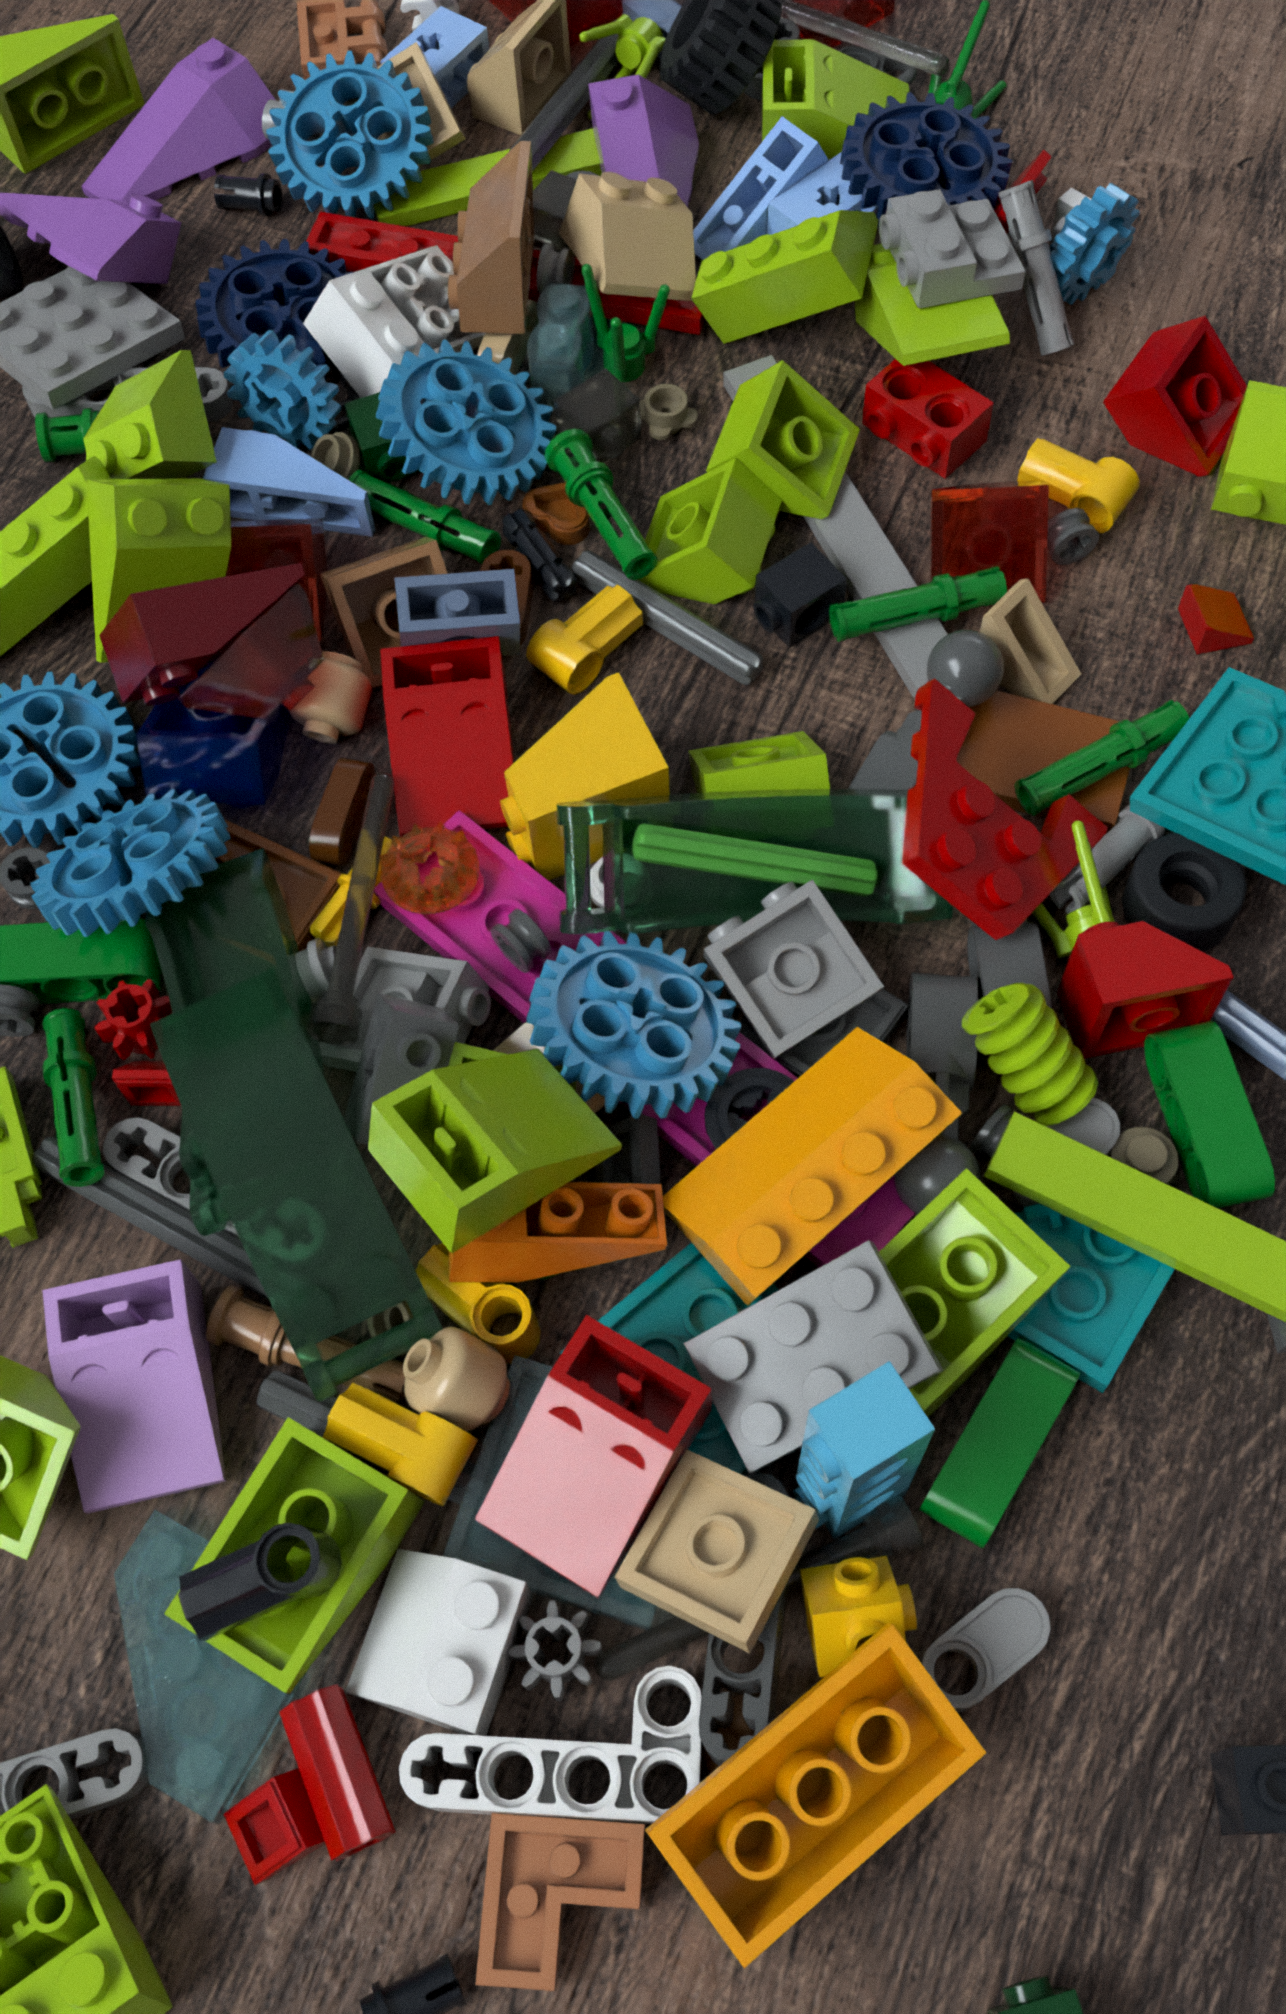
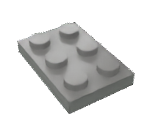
M869 1240L684 1343L704 1384L712 1388V1400L749 1474L757 1472L800 1449L804 1438L808 1411L888 1361L891 1362L908 1389L944 1371L876 1245Z

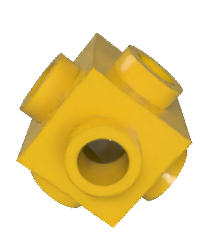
M887 1556L868 1559L854 1557L836 1564L800 1569L807 1632L819 1677H825L887 1623L894 1625L905 1642V1631L917 1629L916 1611L909 1584H896Z

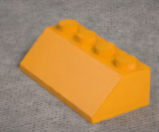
M856 1027L663 1195L664 1212L744 1303L749 1306L940 1135L962 1112L915 1061Z
M887 1623L646 1828L645 1831L743 1968H746L986 1754V1751L894 1625Z

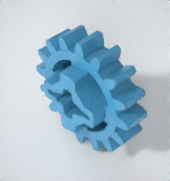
M1109 183L1106 189L1102 186L1097 187L1092 200L1085 196L1081 204L1075 206L1065 216V224L1061 232L1055 236L1054 242L1050 245L1051 259L1062 299L1070 305L1077 298L1083 301L1091 287L1096 290L1100 287L1101 283H1106L1115 274L1119 260L1132 243L1136 228L1131 226V224L1140 214V211L1135 208L1139 201L1113 183Z
M268 330L261 338L256 333L251 334L229 355L227 360L231 366L224 372V378L234 384L227 392L228 398L238 400L242 404L237 415L240 418L249 417L254 422L253 430L259 432L265 430L270 434H275L281 439H286V442L297 449L302 444L309 449L313 448L321 436L328 434L335 427L337 422L334 418L341 411V405L332 400V398L338 393L339 387L325 381L324 376L330 369L327 364L316 366L311 361L314 350L310 346L300 352L296 349L294 336L289 334L280 343L273 330Z

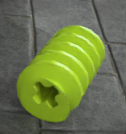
M1012 983L997 988L978 1000L965 1013L962 1018V1028L970 1035H977L975 1038L977 1050L984 1055L991 1054L988 1058L990 1069L996 1074H1003L1001 1077L1002 1086L1009 1093L1015 1094L1016 1107L1024 1113H1035L1036 1122L1044 1126L1059 1124L1076 1115L1095 1096L1098 1086L1096 1073L1085 1063L1080 1049L1073 1045L1067 1029L1059 1024L1055 1011L1046 1005L1042 991L1033 984Z

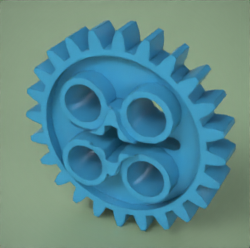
M347 51L344 64L337 65L331 53L327 54L326 69L321 71L314 63L308 62L307 67L310 77L304 80L300 76L292 74L290 77L296 89L294 93L279 90L277 93L285 109L274 108L269 111L276 127L266 129V134L273 146L268 152L274 165L278 166L275 170L282 184H288V189L295 200L304 197V201L312 213L322 203L326 213L336 214L339 208H343L346 216L355 217L357 208L363 207L369 219H373L375 213L374 204L379 202L387 210L392 211L393 203L390 196L397 193L401 197L408 199L410 194L405 183L406 180L421 183L423 178L417 164L424 165L431 162L428 149L425 146L434 143L431 129L428 126L432 122L427 106H423L424 101L419 87L412 89L409 75L406 72L396 76L393 63L390 60H387L377 69L373 53L367 54L362 65L356 64L352 51ZM354 98H358V99H359V100H358L356 103H354L353 105H349V106H344V105H343V104H344L346 101H348L349 99H354ZM394 132L393 136L388 139L377 140L383 133ZM323 133L317 140L307 141L313 134ZM349 167H359L351 175H341Z
M442 340L438 353L427 343H423L418 357L409 351L404 352L401 365L393 363L387 379L383 381L378 397L380 402L376 412V418L383 421L379 436L380 438L392 440L388 450L390 457L406 456L402 469L404 474L412 473L416 470L422 472L423 477L420 485L422 488L430 486L434 481L440 483L442 498L447 499L452 490L456 489L461 491L465 504H470L474 492L480 493L487 505H492L497 491L506 500L510 501L513 499L517 488L524 492L529 491L534 478L539 480L547 465L544 457L545 449L552 440L557 428L556 425L548 422L553 411L552 407L539 404L544 392L543 389H527L525 385L530 374L525 371L513 375L509 371L512 359L509 357L502 360L499 364L493 362L492 350L489 347L482 352L481 356L473 354L472 347L468 341H464L460 352H454L450 343L447 340Z
M47 672L42 685L37 686L33 684L28 674L23 675L21 689L15 692L5 683L0 684V694L2 697L0 698V833L9 846H14L24 834L31 846L38 848L44 834L51 833L58 845H62L65 829L73 827L77 833L83 831L82 824L88 818L93 817L97 821L102 820L104 812L102 807L106 803L117 806L125 804L118 787H133L136 785L137 782L130 768L141 766L142 761L135 749L141 745V742L127 709L120 706L112 691L103 694L98 682L95 680L82 687L77 675L71 673L63 684L59 685L53 672ZM12 731H21L31 741L42 758L37 753H29L22 739ZM43 759L51 765L56 764L62 776L68 782L70 781L74 787H65L55 777Z
M172 789L160 800L157 799L155 793H150L138 805H135L130 799L126 801L122 811L114 814L107 809L103 812L100 822L96 824L90 822L83 823L81 826L83 831L76 836H67L62 839L66 846L64 849L55 850L46 855L50 863L36 869L39 879L31 883V887L35 892L32 895V899L52 929L61 928L65 935L68 936L79 929L84 937H88L100 925L106 934H110L119 922L124 920L127 921L130 927H133L137 924L141 914L149 911L152 915L157 916L161 914L162 903L167 900L181 902L184 900L181 891L186 887H198L204 883L199 874L216 870L219 866L214 858L222 856L228 851L224 842L231 839L226 829L228 826L215 802H211L207 794L197 797L193 790H189L179 796L176 790Z
M610 931L604 932L599 947L584 935L580 937L576 951L563 945L559 949L556 961L548 959L545 961L540 978L536 977L529 999L531 1005L526 1017V1022L534 1025L530 1038L531 1045L545 1047L543 1055L553 1066L562 1065L563 1068L560 1074L568 1084L575 1081L583 1084L580 1097L584 1102L591 1099L596 1093L605 1096V1111L610 1114L617 1107L619 1101L626 1102L634 1119H639L645 1104H651L656 1114L661 1119L667 1117L673 1102L682 1111L688 1113L691 1111L697 1097L706 1102L709 1101L716 1086L724 1084L741 1044L735 1040L741 1029V1023L730 1019L736 1007L735 1001L719 999L725 985L722 980L705 982L702 979L708 966L703 962L688 967L683 963L686 956L684 948L676 950L672 955L663 953L661 938L656 937L650 947L647 948L640 945L636 932H630L626 944H618Z

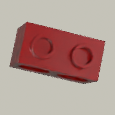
M894 359L866 384L862 424L868 427L877 437L886 439L910 455L919 465L928 467L946 479L987 442L994 402L930 361L903 366Z

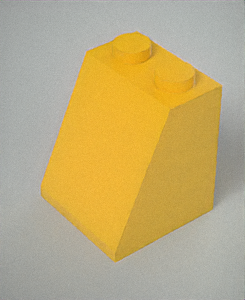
M619 672L607 676L504 772L508 797L500 800V805L510 829L506 833L511 852L517 856L518 860L522 859L548 881L595 863L607 854L623 852L632 848L635 831L640 824L646 823L671 828L669 767Z

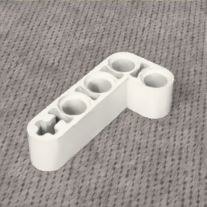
M673 1666L657 1667L647 1673L638 1684L635 1693L632 1744L445 1733L423 1735L411 1742L402 1755L399 1765L400 1783L405 1794L416 1804L439 1812L487 1815L498 1813L652 1824L669 1809L654 1807L644 1796L643 1786L650 1770L664 1764L676 1766L687 1779L686 1794L700 1783L702 1741L699 1735V1716L702 1698L701 1690L694 1677L681 1668ZM672 1685L679 1687L687 1694L691 1701V1707L684 1721L675 1726L667 1727L659 1725L651 1719L647 1707L650 1697L657 1689ZM443 1752L444 1761L452 1766L462 1769H475L473 1753L482 1752L475 1772L479 1797L477 1799H469L474 1785L466 1780L454 1779L443 1780L439 1786V1794H434L433 1785L421 1779L423 1766L435 1765L438 1753ZM519 1755L528 1758L533 1767L534 1776L531 1787L526 1794L518 1799H503L495 1789L494 1776L497 1767L510 1756ZM583 1761H599L609 1770L610 1785L607 1793L601 1800L593 1804L585 1805L576 1802L569 1792L568 1782L571 1772Z

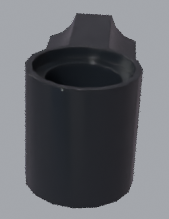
M294 1523L275 1525L265 1532L259 1541L179 1576L180 1592L178 1596L185 1619L195 1630L198 1639L206 1641L297 1599L321 1596L333 1586L339 1577L342 1564L340 1549L335 1540L324 1531ZM305 1541L310 1549V1565L304 1576L293 1582L286 1573L285 1562L287 1554L294 1545Z

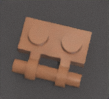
M344 0L296 1L301 66L304 80L310 77L307 63L311 61L320 71L326 69V55L330 53L337 65L344 64L347 51H352L356 63H363L367 54L373 53L377 67L381 65L380 61L388 54V45L382 37L386 29L385 16L379 8L377 0H361L360 6L346 8ZM349 34H360L358 36H349Z

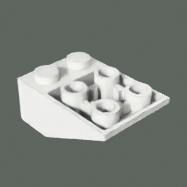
M438 245L329 280L303 323L360 398L381 391L383 381L387 379L391 365L393 363L401 365L404 352L409 351L418 357L421 345L427 343L438 353L442 340H447L454 352L461 351L464 341H468L473 350L481 344L486 334L460 332L459 310L450 309L448 301L449 275H454L453 263L444 255Z

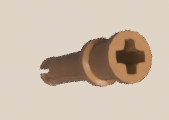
M230 1285L222 1292L211 1312L206 1330V1341L220 1346L224 1342H228L258 1354L259 1362L269 1367L274 1365L280 1366L283 1362H286L347 1387L353 1382L395 1402L399 1406H402L406 1400L404 1393V1362L301 1322V1316L291 1307L283 1305L278 1310L246 1298L242 1288Z

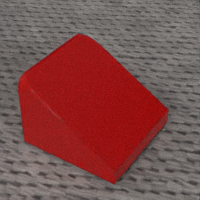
M1190 584L1185 587L1178 611L1196 654L1252 644L1254 637L1235 593L1198 584Z
M134 1061L113 1069L112 1080L131 1106H188V1104L193 1103L197 1065L194 1061Z
M299 1768L272 1777L223 1814L254 1885L266 1881L325 1845Z

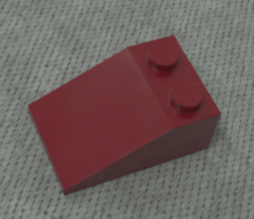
M302 563L130 594L99 635L122 702L126 703L144 699L146 706H155L178 698L181 695L180 690L185 685L195 680L201 671L265 617L305 575Z

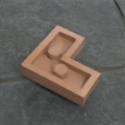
M492 1813L475 1985L556 1991L563 1904L640 1909L646 1825Z

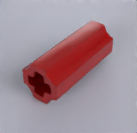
M335 1684L318 1689L303 1698L291 1702L279 1711L331 1861H339L355 1855L396 1833L343 1687Z

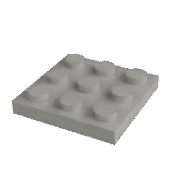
M70 266L43 281L27 285L22 292L0 302V368L52 410L61 407L185 339L181 321L130 283L96 281Z

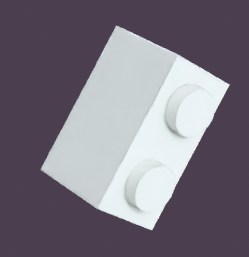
M398 1549L345 1693L464 1735L487 1736L512 1661L508 1655V1649L517 1646L523 1628L519 1618L522 1615L527 1616L533 1599L530 1588L525 1581L456 1558Z

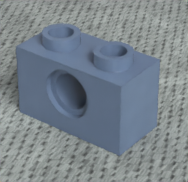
M514 569L394 578L401 646L499 636L502 656L520 655V618Z

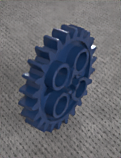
M907 92L905 103L900 104L890 95L887 96L885 109L872 102L869 105L868 115L857 113L854 126L848 125L840 164L843 165L841 177L842 180L850 181L848 190L850 195L862 194L860 205L862 209L875 205L879 207L877 215L879 220L881 215L886 214L888 198L939 189L948 206L967 201L988 199L995 210L999 199L998 192L1006 190L1012 159L1007 157L1010 145L1000 142L1003 132L1001 129L987 130L990 120L988 115L974 119L971 117L974 106L968 105L961 110L955 109L953 97H949L942 105L936 103L933 93H928L925 102H918L911 92Z
M282 239L279 249L271 250L265 240H261L260 252L253 253L243 245L240 246L242 257L240 260L224 255L222 256L224 270L212 267L208 269L210 282H200L201 298L195 301L198 314L197 320L200 336L205 338L208 353H218L219 364L222 368L231 365L227 360L229 355L251 334L256 333L261 338L268 330H273L280 343L289 334L294 336L296 349L300 352L310 346L314 350L311 361L316 366L327 364V366L330 365L339 370L303 323L329 280L353 273H346V262L343 258L330 263L329 250L326 248L312 255L309 252V242L306 241L296 251L290 250L287 239Z

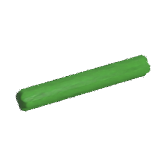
M646 823L638 825L632 843L634 859L640 862L780 884L793 881L795 886L799 887L813 879L819 890L863 897L870 896L873 893L878 880L876 865L872 860Z

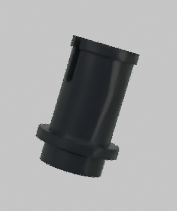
M261 173L258 178L233 177L220 174L215 179L214 188L235 191L233 195L214 193L215 202L219 209L258 210L262 216H270L272 211L278 212L281 209L282 187L280 181L272 179L268 173Z
M448 1953L441 1956L439 1960L385 1987L382 1986L380 1981L371 1984L373 1993L359 1999L362 2013L444 2014L456 2007L460 2008L466 2005L458 1978L456 1979L455 1970Z

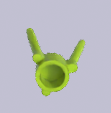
M623 14L615 22L580 33L579 38L581 42L598 40L614 34L618 35L615 52L617 59L623 66L614 79L630 76L636 70L635 75H640L646 79L658 54L663 50L666 41L661 29L653 20L640 17L632 22L626 14ZM591 109L587 113L590 120H592Z
M1079 820L1073 822L1072 832L1090 905L1076 909L1066 916L1068 927L1064 931L1042 903L1032 912L1033 916L1051 938L1058 958L1071 955L1078 934L1099 923L1115 922L1106 886L1103 889L1101 888L1085 826Z

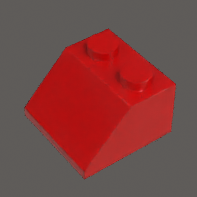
M1205 315L1153 332L1104 399L1103 404L1129 445L1201 477L1209 475L1224 453L1247 385Z
M1144 921L1119 925L1117 922H1103L1078 934L1057 995L1074 1045L1080 1049L1084 1059L1144 1047L1145 1037L1149 1033L1210 1021L1234 977L1229 965Z

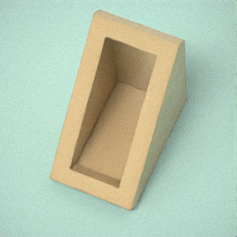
M1020 579L983 615L980 632L990 637L997 644L1004 660V675L1000 685L1014 695L1053 704L1081 675L1080 670L1029 579Z

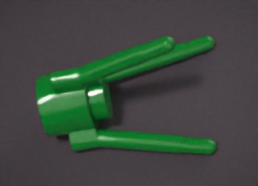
M987 0L981 2L953 73L946 82L941 83L943 57L937 56L934 59L928 93H933L937 104L943 105L949 97L954 98V108L958 110L973 104L971 88L962 80V77L990 7V3ZM999 81L974 105L971 117L974 119L978 118L1006 88L1005 81Z
M584 264L582 266V274L597 330V345L603 349L604 371L608 377L619 383L636 380L645 369V355L655 351V336L666 307L670 287L667 284L660 286L644 333H640L631 324L622 323L618 317L612 318L610 329L608 328L592 266Z

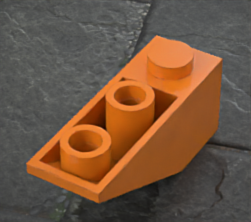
M568 1182L451 1254L448 1250L449 1282L519 1283L665 1250L667 1238L662 1184Z

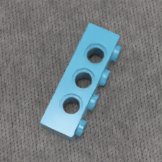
M890 1361L808 1411L796 1475L799 1487L793 1490V1494L797 1501L816 1509L819 1522L815 1529L825 1524L834 1540L906 1495L935 1431L934 1426Z

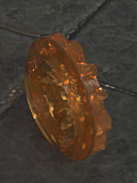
M441 821L436 827L422 828L414 823L410 833L402 837L393 835L391 847L386 854L380 855V879L386 894L399 907L413 913L436 914L456 907L471 894L479 877L480 867L476 848H473L463 830L457 833L451 831ZM436 851L439 865L443 868H432L429 876L425 877L424 884H422L420 871L415 863H425L428 855H432V852Z

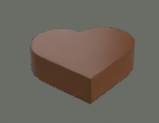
M565 482L542 486L529 491L523 499L522 507L533 517L537 523V528H540L543 532H549L554 541L563 545H574L587 538L590 532L589 515L584 507H579L569 500L565 492Z

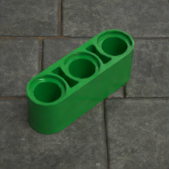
M139 918L137 924L133 927H130L126 920L120 921L110 934H106L100 925L88 937H84L79 929L69 936L65 935L61 928L52 929L49 922L0 925V984L26 989L37 995L40 999V1004L87 1002L107 999L108 995L118 988V982L122 980L126 984L142 987L143 983L150 979L154 982L158 991H160L164 929L159 924Z
M1207 1021L1149 1033L1144 1041L1146 1066L1192 1196L1218 1209L1272 1197L1275 1190V1177L1271 1159L1220 1027L1216 1022Z
M1018 1336L919 1510L983 1549L1069 1397L1081 1372Z

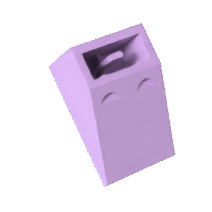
M180 1259L42 1290L48 1357L55 1388L81 1426L71 1458L84 1512L86 1514L226 1482L209 1343L206 1341L207 1327L202 1288L199 1281L184 1262Z

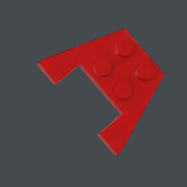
M934 678L918 688L915 695L914 708L921 710L922 715L920 731L912 735L911 756L918 762L916 786L909 789L907 793L902 864L996 941L1012 934L1079 863L1072 832L1073 822L1076 820L1083 822L1091 849L1106 834L1108 827L1068 794L1051 804L1040 833L1034 824L1022 818L996 796L987 784L976 779L956 761L976 713Z

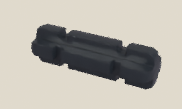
M520 508L514 513H507L502 519L504 524L502 532L510 544L517 547L515 551L526 556L530 562L531 573L539 583H543L541 587L548 597L554 602H560L566 597L571 598L576 592L577 578L570 568L562 563V557L543 531L536 527L537 523L530 513Z

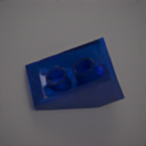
M218 657L201 671L195 680L189 682L180 690L181 695L178 698L164 704L155 705L136 734L146 797L154 793L157 800H160L172 789H175L179 796L189 790H193L197 797L207 794L211 802L227 803L236 808H246L256 804L265 805L280 772L291 716L288 703L299 668L298 660Z

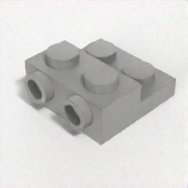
M940 189L888 198L886 214L881 215L879 221L881 243L884 249H890L897 263L899 281L903 287L908 286L918 308L1022 289L1026 271L988 199L967 201L948 206Z
M813 879L798 889L793 881L777 888L761 901L765 908L764 911L745 923L739 915L724 922L707 936L712 944L704 948V959L718 980L724 982L723 988L731 1000L735 1001L737 1009H741L774 1060L870 999L884 988V985Z
M367 947L314 1054L328 1067L357 1072L378 993L442 1008L459 1024L455 1042L464 1044L472 1026H480L488 1018L491 1008V999L488 993L490 988L467 961Z

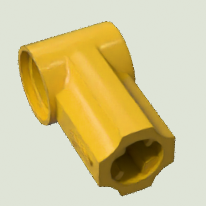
M1037 438L1028 450L1026 458L1019 469L1017 483L1067 506L1068 509H1083L1090 518V524L1096 528L1098 533H1104L1110 530L1139 489L1140 480L1136 471L1122 459L1104 457L1098 460L1097 463H1094L1045 439Z
M618 584L615 587L606 586L565 622L559 619H552L544 623L531 638L527 647L526 657L531 664L568 693L573 695L581 693L598 676L604 658L643 625V613L635 604L632 595Z
M443 1243L433 1245L420 1259L417 1269L410 1279L411 1285L417 1288L425 1298L462 1329L498 1349L504 1357L506 1364L524 1361L534 1353L540 1341L541 1330L529 1299L520 1289L505 1283L449 1282L448 1249ZM515 1313L522 1316L518 1328L511 1334L496 1336L490 1333L493 1322L501 1315Z
M353 1382L337 1398L328 1415L327 1426L323 1434L325 1440L389 1472L387 1477L418 1496L443 1507L478 1441L465 1430L443 1418L426 1411L417 1415Z

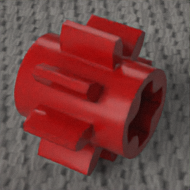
M150 979L144 982L142 987L126 984L123 980L119 981L118 988L113 990L107 999H98L97 1005L107 1019L95 1025V1031L104 1043L113 1042L112 1047L123 1060H126L132 1052L146 1054L152 1059L155 1057V1051L164 1044L166 1039L175 1040L176 1034L166 1020L178 1013L177 1008L170 996L160 997L157 987Z

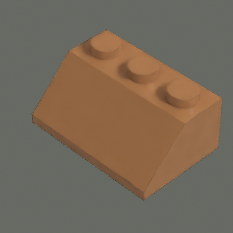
M520 141L471 187L467 211L458 212V242H454L453 246L454 275H449L448 301L450 309L459 310L460 332L525 334L535 243L531 141Z

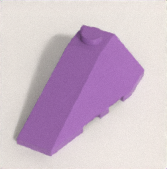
M211 38L176 64L81 186L83 192L89 198L130 201L131 195H141L157 200L171 194L173 183L195 174L199 176L201 181L216 175L214 166L239 156L242 163L254 159L272 146L270 140L265 138L262 131V115L267 101L270 99L275 100V98L247 58L215 38Z
M640 75L588 83L593 132L602 173L614 172L628 180L647 182L648 178L652 177L663 179L677 189V195L688 207L693 189L692 180L695 164L697 165L699 155V141L690 105Z
M0 192V215L11 224L28 228L27 236L34 242L51 244L49 253L75 270L96 281L168 283L181 222L162 213L163 205L141 195H131L130 201Z

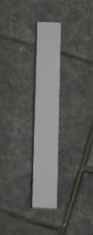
M772 355L723 372V386L732 401L740 384L777 364ZM844 472L829 516L823 519L803 517L830 562L847 578L846 588L853 600H861L874 595L916 587L915 581L849 476ZM938 618L874 632L914 700L918 688L929 682L927 678V661L933 647L940 639L948 635Z

